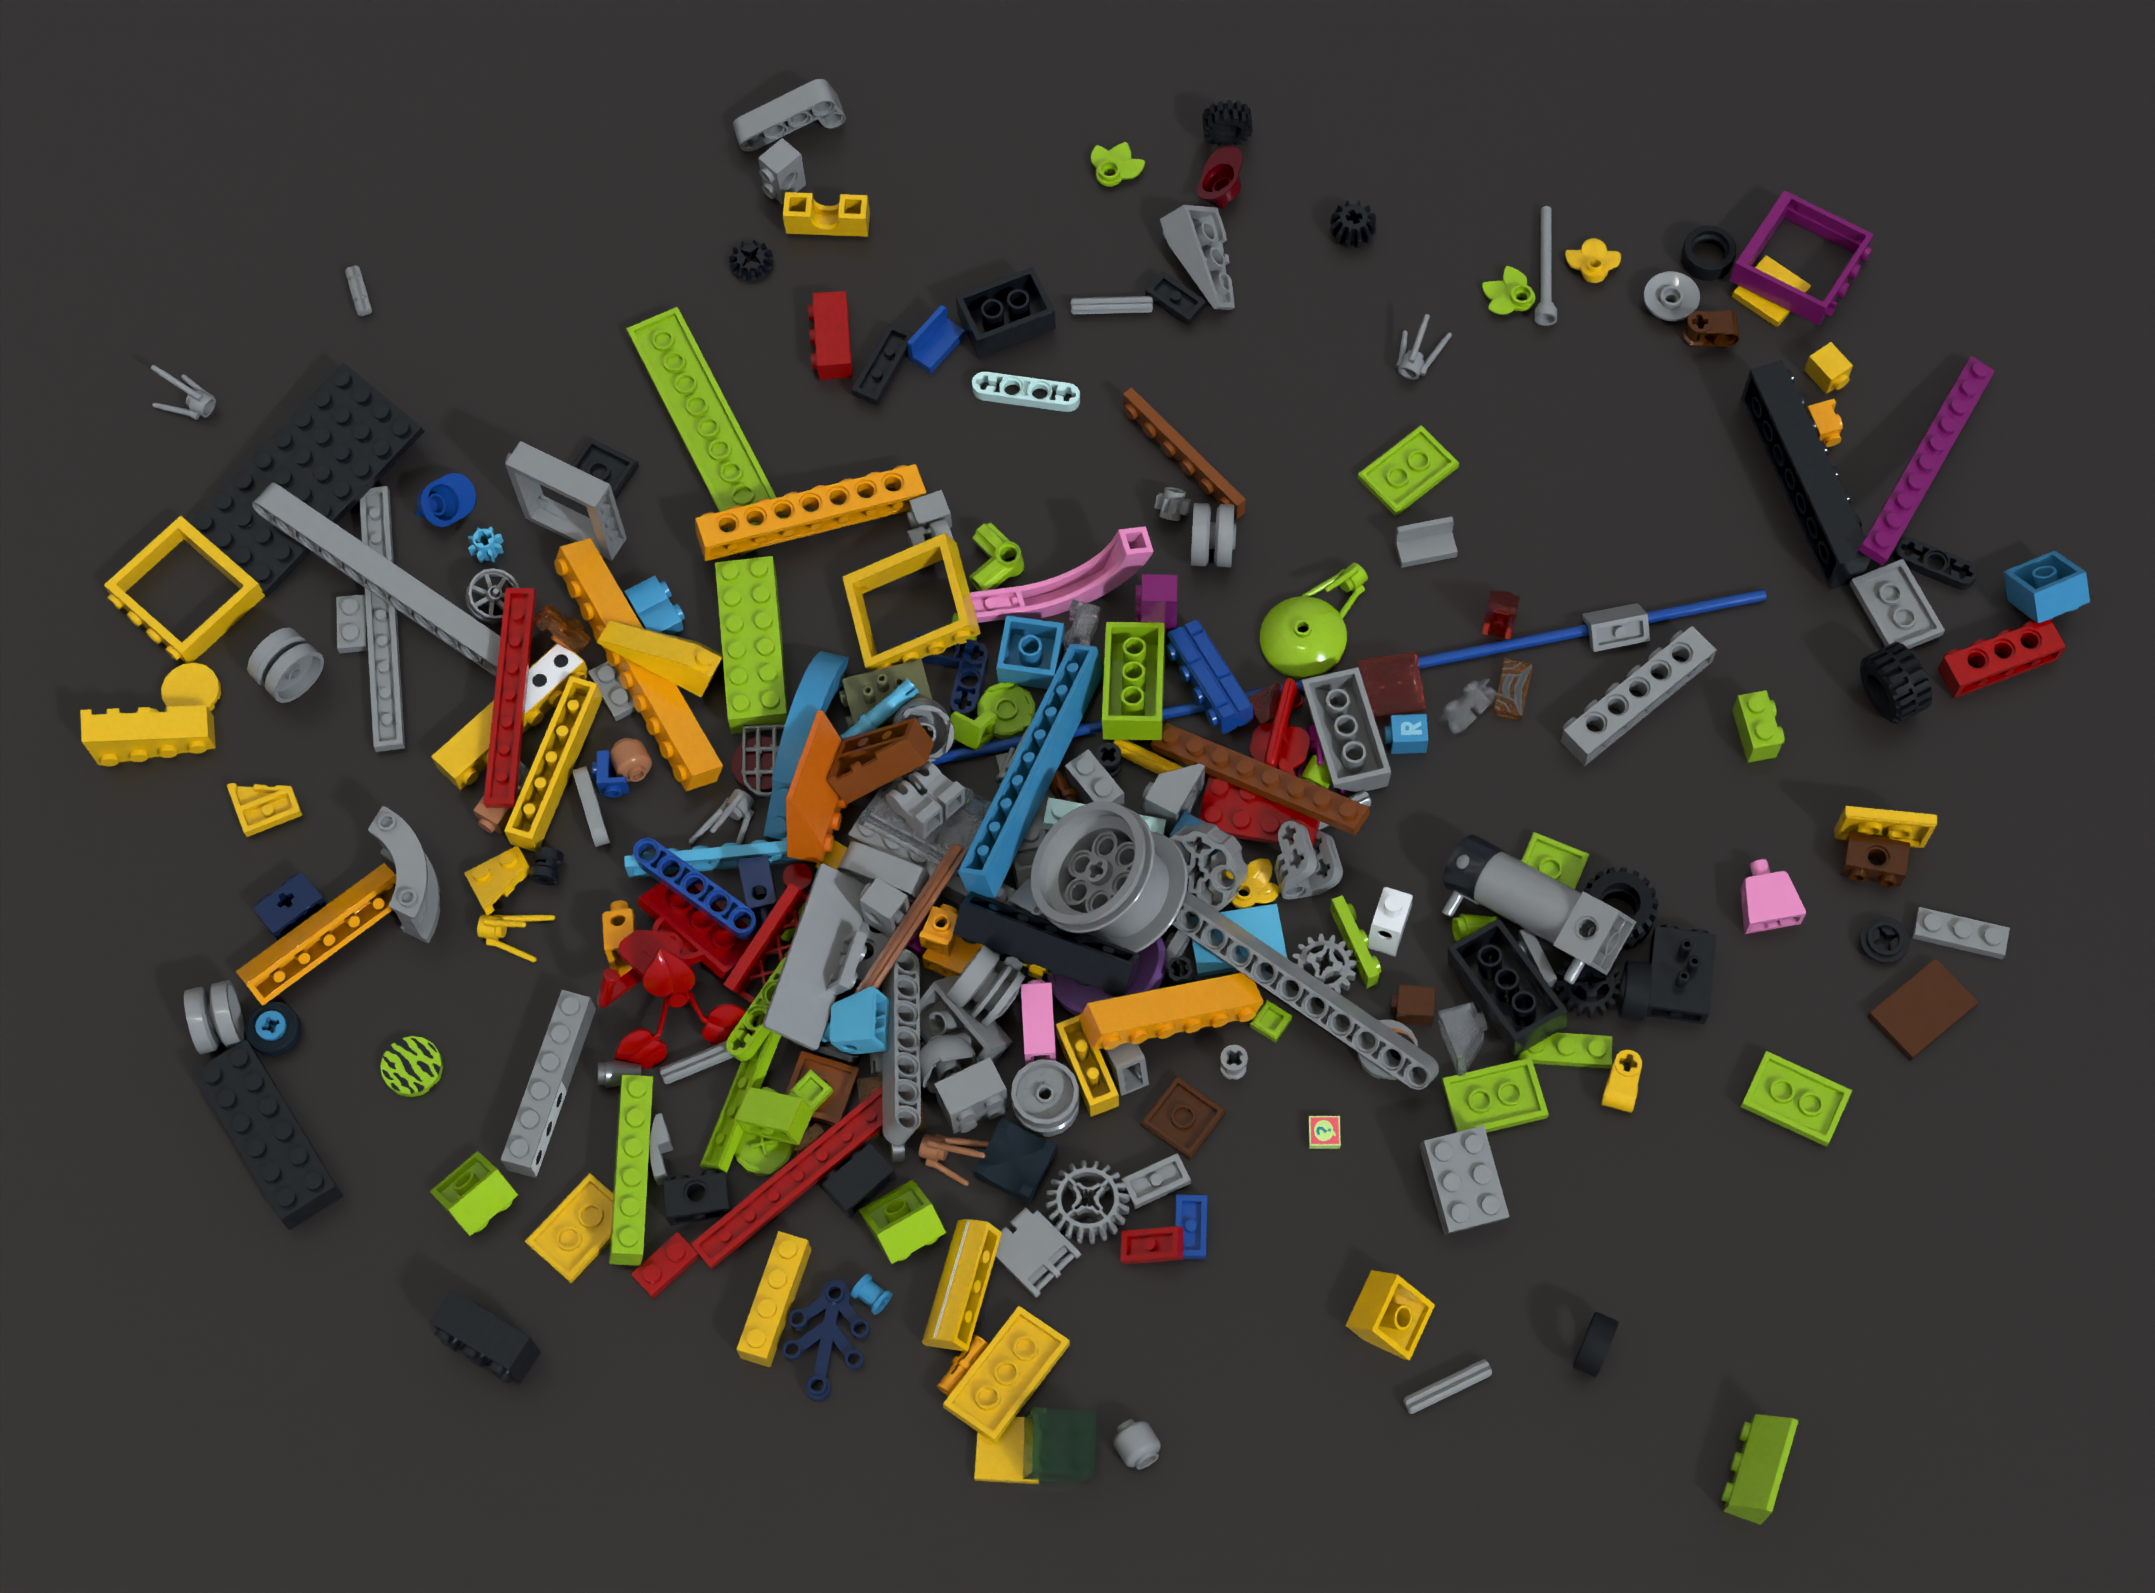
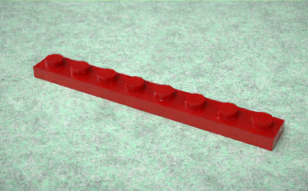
M505 588L483 802L486 808H514L516 804L536 603L535 588Z
M882 1086L691 1243L711 1269L722 1262L851 1155L854 1150L883 1128Z

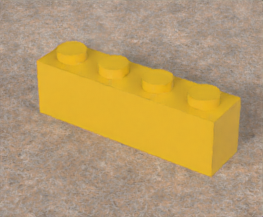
M778 1231L736 1349L741 1359L771 1367L811 1253V1247L807 1239Z

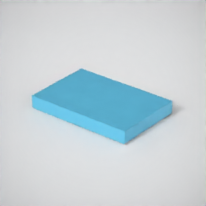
M1277 904L1220 912L1287 958ZM1192 916L1191 919L1198 923V917ZM1215 929L1216 937L1223 940L1222 932ZM1191 938L1198 977L1239 971ZM1240 946L1241 954L1248 957L1247 949ZM1264 963V966H1271L1268 963Z

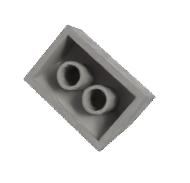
M957 975L934 981L920 999V1034L928 1042L930 1038L936 1035H956L968 1041L976 1053L979 1062L988 1057L992 1059L993 1063L997 1062L1013 1041L995 1020L987 1028L981 1024L982 1019L987 1013L984 1008L975 1018L971 1016L976 1004L974 1000L971 999L965 1006L960 1008L945 997L950 987L958 978Z

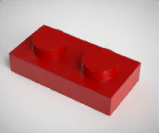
M1179 1226L1121 1231L1120 1262L1127 1265L1183 1260L1184 1229Z
M677 1232L632 1272L631 1276L654 1299L700 1256Z

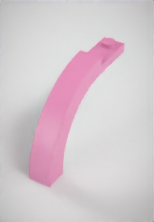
M1146 526L1119 529L1112 541L1095 557L1059 576L1023 586L970 592L978 623L1005 620L1006 615L1041 619L1075 609L1109 593L1136 574L1154 552Z

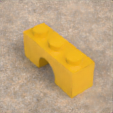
M785 192L783 220L786 234L868 237L870 221L868 195L840 194V201L837 205L825 206L814 200L813 193Z

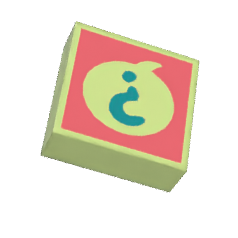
M1309 1116V1149H1340V1116Z

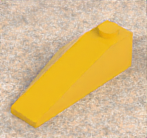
M609 620L597 641L601 646L700 698L703 696L723 660V654L700 642Z

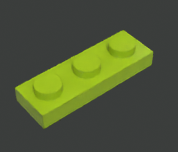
M1343 895L1333 898L1331 900L1330 912L1343 940L1346 942L1347 949L1354 951L1352 960L1357 961L1356 968L1366 989L1375 986L1378 983L1381 966L1375 955L1371 957L1367 948L1369 941L1363 929L1359 930L1357 927L1355 909L1351 903H1346Z
M1556 1032L1518 1054V1060L1531 1057L1533 1064L1611 1069L1612 1036Z

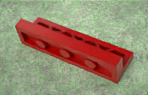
M792 883L788 885L724 982V986L750 1003L754 1001L755 998L745 991L754 980L762 979L763 986L768 981L767 977H770L774 970L766 972L765 960L769 955L779 953L780 962L787 956V954L784 955V952L789 951L790 945L783 946L781 936L785 930L797 928L799 923L798 910L808 897L805 892Z

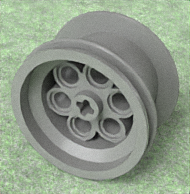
M1108 801L1082 805L1058 820L1039 845L1031 869V890L1034 900L1051 923L1062 930L1073 933H1085L1136 953L1153 944L1171 926L1182 907L1188 884L1186 861L1179 847L1168 837L1152 832L1145 820L1133 810Z

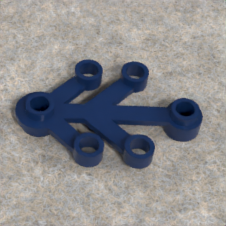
M831 1279L825 1282L820 1289V1298L803 1310H793L788 1317L790 1326L793 1329L802 1330L807 1326L808 1320L826 1310L822 1323L798 1340H788L782 1348L787 1360L796 1361L801 1357L802 1352L820 1340L814 1374L805 1383L807 1396L815 1402L826 1400L831 1393V1384L826 1377L833 1342L845 1357L846 1366L850 1370L857 1371L864 1365L863 1354L853 1348L837 1325L838 1313L840 1311L851 1325L850 1329L854 1338L863 1340L870 1334L868 1322L860 1319L849 1303L851 1299L850 1287L841 1279ZM834 1289L841 1291V1295L836 1299L829 1296L830 1292ZM797 1315H802L804 1321L798 1325L794 1324L793 1318ZM859 1324L866 1326V1331L862 1334L855 1332V1327ZM790 1346L798 1347V1352L795 1355L787 1354V1349ZM853 1355L860 1357V1362L856 1365L849 1363V1358ZM814 1382H822L823 1388L820 1391L812 1390Z

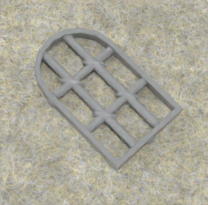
M785 724L743 726L741 773L745 786L756 796L771 797L772 791L761 792L762 774L773 775L779 746H777V730L784 729ZM756 730V745L754 747H746V731ZM761 730H772V744H770V747H761ZM763 751H772V767L769 770H761V754ZM746 752H756V768L754 770H746ZM746 775H756V790L748 784Z

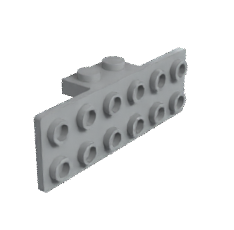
M825 864L819 865L762 1024L764 1028L813 1051L819 1048L831 1013V1006L834 1004L837 995L850 990L854 986L858 974L855 972L857 965L862 961L867 951L865 942L868 935L859 931L864 918L859 896L866 884Z

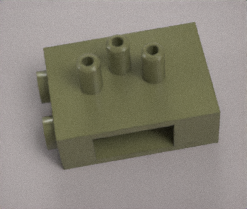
M922 659L843 678L844 690H840L839 694L843 708L849 706L851 715L845 716L848 729L860 720L859 716L862 713L866 715L902 684L906 678L920 692L910 700L915 698L933 700ZM895 713L878 728L892 725Z

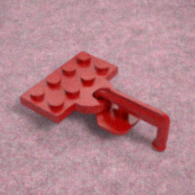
M1287 678L1283 682L1274 722L1263 723L1254 730L1249 751L1253 759L1296 776L1294 769L1306 762L1311 742L1306 730L1288 726L1291 710L1300 708L1304 701L1300 696L1296 682L1292 678ZM1211 775L1208 778L1198 819L1206 823L1217 825L1221 831L1233 835L1235 838L1280 845L1278 831L1281 825L1287 821H1295L1307 828L1313 848L1320 821Z
M679 870L671 874L669 877L676 876ZM659 883L641 895L637 903L639 907L655 920L652 931L636 930L625 937L618 947L619 956L633 969L621 977L616 970L605 969L597 997V1004L601 1008H605L642 982L643 974L659 947L677 955L689 966L703 962L718 977L724 980L730 975L753 938L749 940L736 938L666 886ZM694 884L689 888L688 893L698 894L702 891L703 886ZM718 901L713 905L712 910L720 912L726 906ZM739 920L736 924V927L739 929H745L748 927L741 920Z

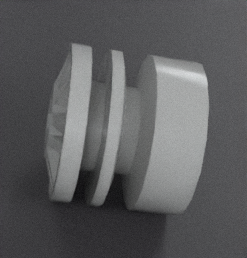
M983 945L955 980L945 997L960 1008L965 1006L971 999L974 1000L976 1004L971 1016L975 1018L983 1008L988 1012L981 1021V1024L987 1028L994 1020L1001 1017L1014 1001L1025 975L1019 971L1011 981H1008L1006 977L1011 972L1013 966L1009 964L999 973L995 971L994 968L1000 956Z

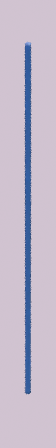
M1765 589L1650 611L1647 612L1648 622L1654 623L1767 600ZM1587 624L1361 668L1359 671L1362 680L1588 636L1589 628ZM1296 681L1299 692H1304L1301 681ZM1283 684L1245 691L1244 693L1250 702L1280 697ZM1196 701L1164 707L1163 720L1204 712L1207 709L1203 703L1199 705ZM1102 720L1079 724L1073 737L1103 732ZM1022 736L987 742L977 751L968 746L948 750L946 754L944 753L931 763L937 765L1008 751L1011 747L1016 749Z

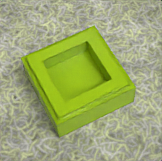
M1266 1000L1250 1023V1027L1276 1043L1292 1020V1015Z
M810 1069L789 1092L802 1096L806 1100L805 1103L814 1113L833 1093V1089Z

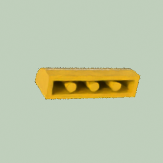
M972 1219L957 1221L922 1343L925 1346L968 1352L1002 1232L989 1222Z

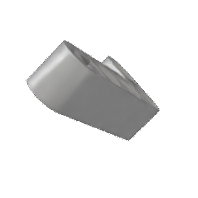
M815 79L738 117L733 122V128L741 150L749 152L757 150L813 121L819 120L825 128L832 129L842 125L846 117L839 97L830 84L824 79Z

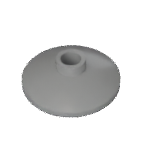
M1667 271L1653 276L1648 281L1644 290V302L1648 310L1656 317L1666 321H1680L1688 318L1691 313L1696 311L1700 302V292L1696 283L1687 275ZM1671 299L1674 301V303L1668 302L1667 300Z

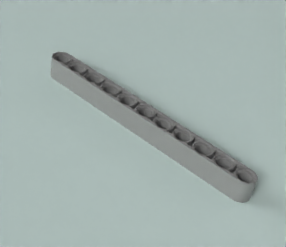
M270 483L253 501V509L262 518L496 677L500 636L278 484Z
M1186 890L1182 907L1172 923L1177 929L1410 1088L1415 1090L1424 1089L1437 1077L1439 1073L1438 1063L1429 1054ZM1190 912L1197 915L1198 923L1191 919ZM1215 929L1222 932L1223 940L1216 937ZM1240 946L1247 949L1248 957L1241 954ZM1264 963L1272 966L1274 974L1266 971ZM1289 980H1293L1298 984L1299 991L1291 988ZM1315 997L1323 1001L1324 1008L1316 1005ZM1340 1014L1345 1015L1349 1019L1350 1026L1341 1022ZM1365 1032H1369L1374 1036L1375 1043L1367 1040ZM1390 1049L1396 1050L1400 1054L1401 1060L1394 1059ZM1416 1067L1423 1068L1427 1078L1421 1077L1417 1073Z

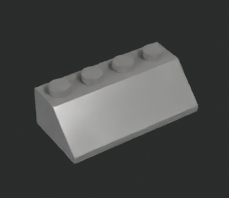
M1356 667L1301 680L1333 788L1360 792L1387 787L1391 769L1359 668Z

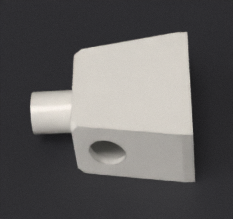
M1388 887L1383 888L1371 924L1368 938L1369 946L1367 948L1396 956L1412 907L1413 896L1411 894ZM1379 932H1388L1392 937H1384Z

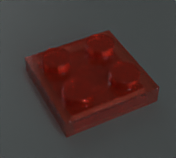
M1416 651L1357 661L1374 718L1426 709Z

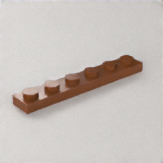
M1132 387L1123 393V411L1126 416L1131 420L1135 419L1141 425L1143 432L1149 438H1154L1168 457L1173 456L1179 462L1183 472L1188 476L1192 475L1198 481L1204 493L1207 495L1211 494L1218 501V505H1234V517L1236 519L1241 517L1245 513L1246 499Z

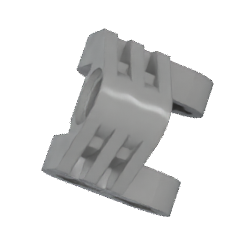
M1287 821L1281 825L1278 831V841L1282 853L1277 856L1274 872L1282 898L1291 900L1321 895L1336 886L1342 879L1343 868L1332 836L1318 831L1313 848L1309 832L1303 824Z

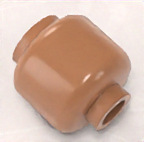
M620 739L610 751V763L618 777H626L628 782L642 780L652 767V759L645 745L638 739Z

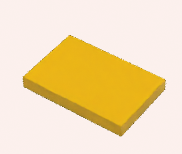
M1845 806L1834 828V838L1846 840L1851 831L1909 842L1910 847L1923 848L1937 826V815Z
M589 1173L525 1240V1243L569 1283H572L610 1243L613 1193Z

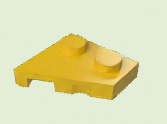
M236 783L227 784L246 837L303 816L291 786L277 785L275 787H268L266 785L254 784V787L237 786Z
M517 845L464 872L488 916L494 911L492 905L502 895L508 897L515 889V886L530 873V867Z

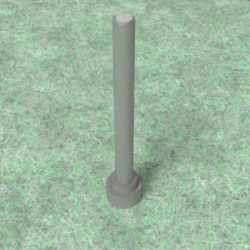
M1543 206L1540 209V303L1535 308V322L1542 326L1553 325L1557 322V308L1552 302V209L1549 206Z

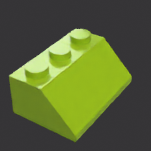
M1755 1414L1750 1423L1744 1422L1739 1436V1440L1744 1441L1741 1453L1735 1452L1730 1470L1735 1471L1732 1483L1726 1482L1721 1500L1726 1502L1723 1512L1760 1525L1769 1517L1774 1508L1799 1420Z

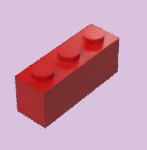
M846 291L812 293L813 304L808 305L809 321H814V328L809 329L811 346L816 345V353H811L812 370H818L819 380L852 378L849 311Z

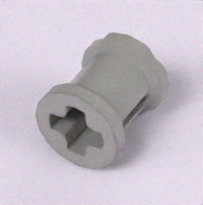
M1239 1045L1225 1047L1220 1056V1072L1229 1080H1238L1246 1074L1247 1052ZM1228 1060L1232 1062L1239 1060V1065L1237 1066L1235 1063L1229 1065Z

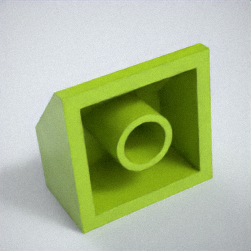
M478 1151L429 1191L469 1236L484 1229L493 1216L498 1212L506 1210L512 1204L513 1199L518 1196L499 1170Z
M913 1179L859 1209L865 1223L891 1264L907 1259L912 1252L925 1245L933 1244L940 1236L946 1233L932 1203Z

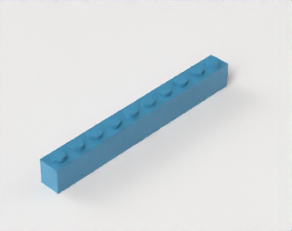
M1078 644L1069 645L958 870L968 894L972 891L985 897L996 898L1104 674V665L1097 647Z

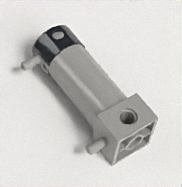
M1470 834L1457 845L1444 871L1443 884L1453 892L1442 910L1443 914L1453 917L1464 897L1552 943L1553 946L1574 957L1563 977L1565 981L1571 984L1575 983L1585 964L1607 975L1636 924V921L1618 909L1584 891L1582 893L1507 854L1505 850L1477 835Z

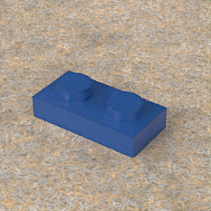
M1176 1194L1175 1226L1184 1229L1183 1259L1206 1260L1207 1195Z

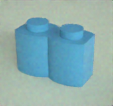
M653 576L624 591L626 600L644 629L674 635L684 629L682 620L685 619V616L678 604L672 605L668 599L672 594L665 581L659 583L656 576Z

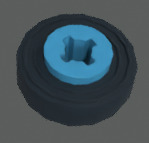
M273 1001L255 1008L247 1018L245 1025L246 1038L253 1049L262 1055L274 1057L283 1055L293 1049L300 1039L302 1030L300 1018L295 1011L282 1002Z

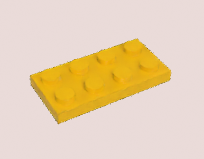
M1018 1306L944 1401L943 1408L995 1444L1070 1346V1340Z

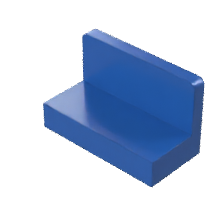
M940 305L907 342L909 360L930 374L966 336L963 328L948 319L945 306Z

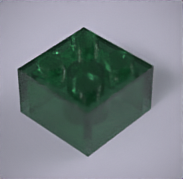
M1033 1407L1025 1414L1023 1479L1085 1484L1095 1477L1096 1412Z

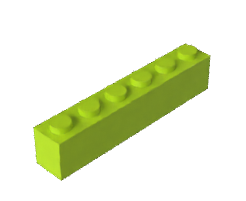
M622 1074L609 1264L640 1266L643 1258L653 1076Z

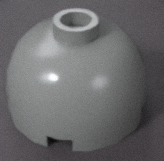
M936 1035L928 1040L920 1051V1077L924 1088L927 1087L929 1092L936 1093L934 1083L979 1062L976 1053L968 1041L956 1035Z

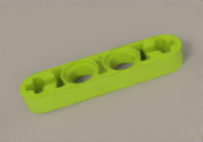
M786 957L779 963L726 1041L727 1051L739 1061H747L752 1058L770 1033V1030L764 1028L762 1024L754 1027L753 1021L760 1014L766 1015L770 1004V996L775 990ZM750 1030L753 1033V1036H751L749 1033L747 1034V1031ZM746 1043L744 1048L738 1047V1045Z

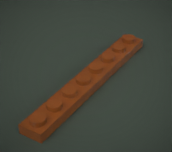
M1166 723L1162 728V740H1153L1151 743L1152 751L1188 766L1200 763L1205 766V773L1354 836L1370 815L1369 806L1169 723Z

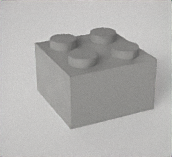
M990 1057L934 1083L937 1102L953 1134L959 1131L961 1133L971 1131L978 1125V1122L986 1118L990 1120L1004 1114L1006 1108H1009L1007 1088Z

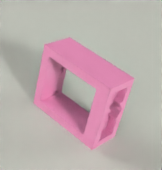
M1031 980L1027 984H1021L1025 1065L1040 1059L1056 1061L1052 982L1045 983L1044 980Z

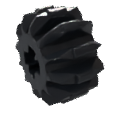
M1347 200L1345 207L1337 206L1335 213L1330 218V232L1332 236H1336L1337 244L1345 241L1347 249L1351 244H1355L1358 248H1360L1362 242L1369 244L1371 236L1376 233L1377 227L1375 224V213H1370L1369 205L1361 207L1360 201L1356 205H1351Z

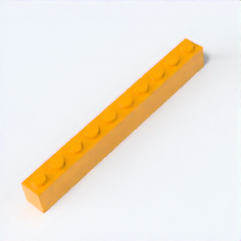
M591 538L559 547L554 561L556 572L566 582L570 596L577 601L583 619L588 621L593 629L596 641H598L609 620L643 628ZM603 647L609 664L614 666L619 674L622 687L628 690L636 711L642 714L646 721L648 732L654 735L659 744L661 755L669 761L673 768L675 779L681 782L685 791L687 792L717 782L723 764L677 685Z

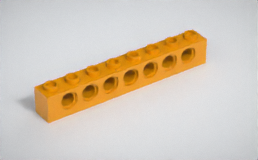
M916 464L909 466L900 465L893 470L871 472L864 477L856 479L847 478L839 483L827 486L818 485L811 490L787 493L783 497L761 499L754 504L746 506L737 505L717 513L708 512L695 518V533L704 560L709 561L910 511L909 500L926 495V490ZM894 488L897 491H889L888 489ZM861 495H868V496H870V497H869V498H863V497H861ZM833 502H841L843 504L836 505L833 504ZM811 508L815 511L810 512L806 511L805 509ZM785 515L787 518H779L777 516ZM751 522H758V523H760V524H759V525H752V524H750V523H751ZM723 529H731V530H733V531H731V532H724V531H722V530H723Z

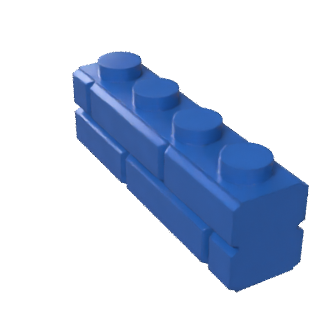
M1193 620L1185 624L1184 627L1180 626L1169 631L1167 634L1168 644L1165 645L1166 653L1171 661L1176 660L1180 666L1178 670L1182 680L1185 683L1190 682L1193 686L1192 693L1196 702L1199 705L1203 703L1206 707V716L1211 726L1217 725L1221 733L1225 734L1236 729L1237 726L1241 727L1250 723L1253 720V706L1199 620Z

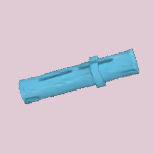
M906 678L902 684L866 715L862 713L859 716L860 720L844 734H841L840 737L844 739L877 729L911 698L920 693L919 690Z

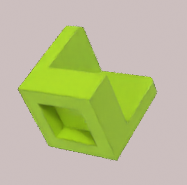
M986 710L975 720H972L957 711L953 712L950 720L954 727V739L976 751L994 737L997 714Z

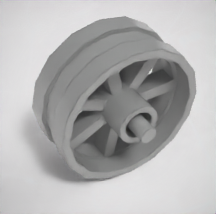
M491 568L483 570L474 576L467 587L465 596L467 608L473 617L481 622L490 624L502 622L503 614L493 615L494 606L497 604L503 611L504 603L500 599L505 597V593H502L501 590L505 582L510 588H519L512 575L504 570ZM490 577L499 578L501 581L497 586H492ZM481 578H484L487 590L474 584ZM472 591L483 595L484 598L474 603ZM483 604L489 606L488 614L479 610L478 607Z

